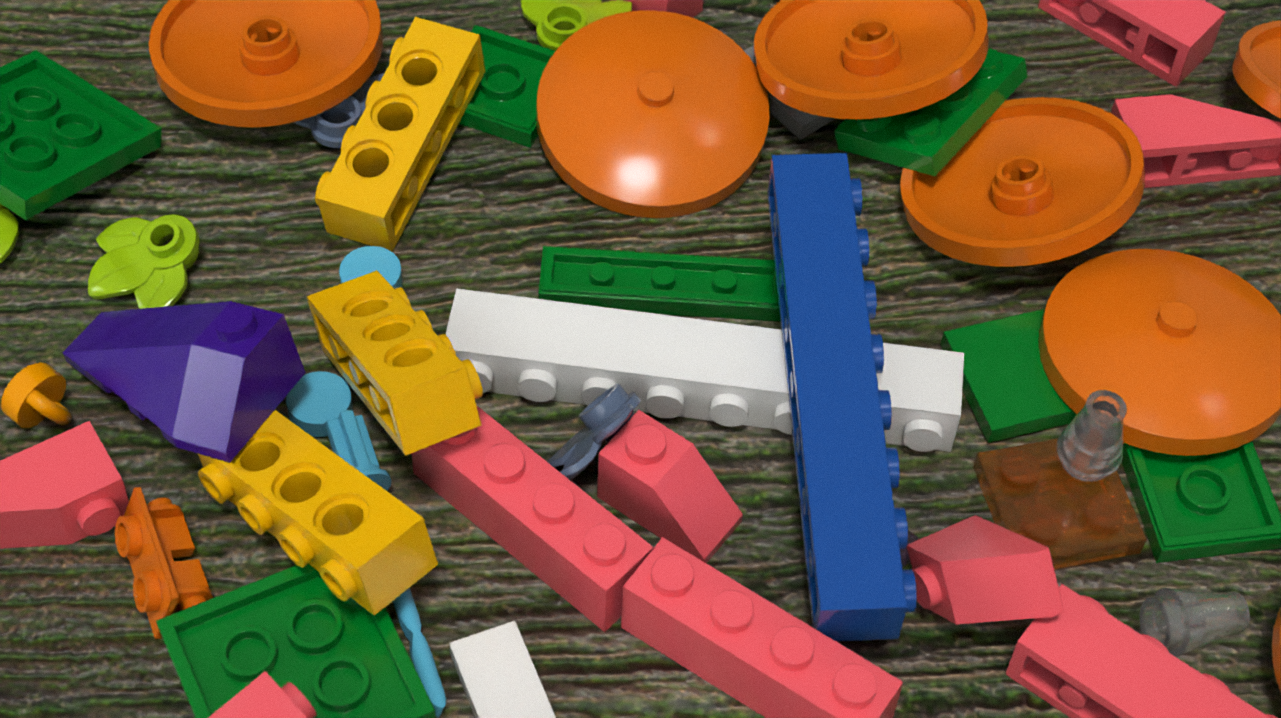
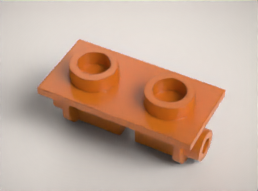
M135 487L124 516L118 517L116 521L115 542L120 556L128 557L134 575L133 595L136 607L140 613L147 614L154 638L161 639L156 623L157 620L213 598L199 559L174 561L173 559L192 556L195 549L181 507L172 504V501L165 497L154 499L147 504L141 487Z

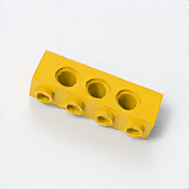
M415 17L404 38L399 37L395 41L390 53L389 66L381 81H374L369 88L365 110L357 125H351L345 132L341 144V154L331 172L326 171L318 182L315 201L320 208L327 233L366 245L383 247L393 252L485 73L480 34Z
M374 271L307 296L322 351L405 456L482 426L475 400L483 396V389L475 367L469 359L461 361L456 356L455 350L446 334L437 335L433 331L431 323L423 310L414 311L402 287L394 289L378 271Z
M276 410L271 413L230 463L198 454L203 468L198 471V477L206 491L217 502L222 504L229 500L238 508L241 516L252 530L259 535L268 531L278 539L286 555L297 566L303 568L310 564L320 572L323 581L336 597L342 601L353 598L374 616L438 565L422 516Z

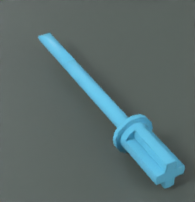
M353 410L340 411L337 419L327 420L325 422V429L332 451L388 491L391 486V477L386 470L380 469L363 416H355ZM408 588L393 600V604L404 635L410 642L409 650L414 668L435 709L436 717L439 718L446 706L445 691L431 649L421 632L420 616L411 590Z

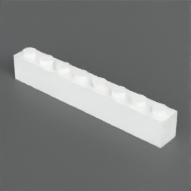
M456 288L446 335L455 350L456 356L461 361L469 359L472 362L479 376L483 393L490 392L521 396L535 402L552 400L588 406L603 392L619 383L627 394L635 392L641 399L633 411L640 410L660 418L683 417L714 421L717 424L728 427L745 425L776 429L792 435L781 329ZM883 343V372L876 375L878 390H888L891 398L890 430H884L886 444L907 446L910 449L922 452L933 450L951 452L961 417L964 353Z

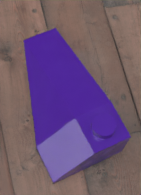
M232 301L101 312L62 352L67 363L106 393L114 392L127 403L130 412L142 421L146 418L160 428L163 437L175 447L229 463L306 373L284 314Z

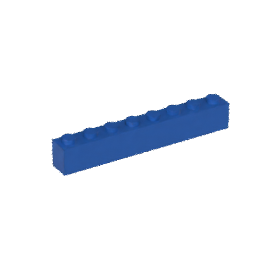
M847 153L772 155L767 195L812 627L835 641L898 639L906 612H915L916 581L913 570H902L900 549H906L908 543V523L905 508H894L892 489H897L899 486V456L896 448H886L884 430H890L892 408L889 391L878 390L876 374H882L884 347L881 334H871L869 319H875L877 300L874 281H864L862 267H867L869 263V236L866 228L857 229L856 216H860L862 212L860 178H850Z

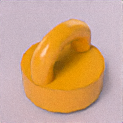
M39 362L28 365L19 371L5 388L1 398V410L21 428L36 426L45 418L59 425H68L72 419L71 413L60 403L66 391V380L47 363Z

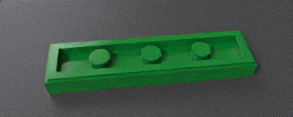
M543 246L538 299L662 315L781 322L774 260Z

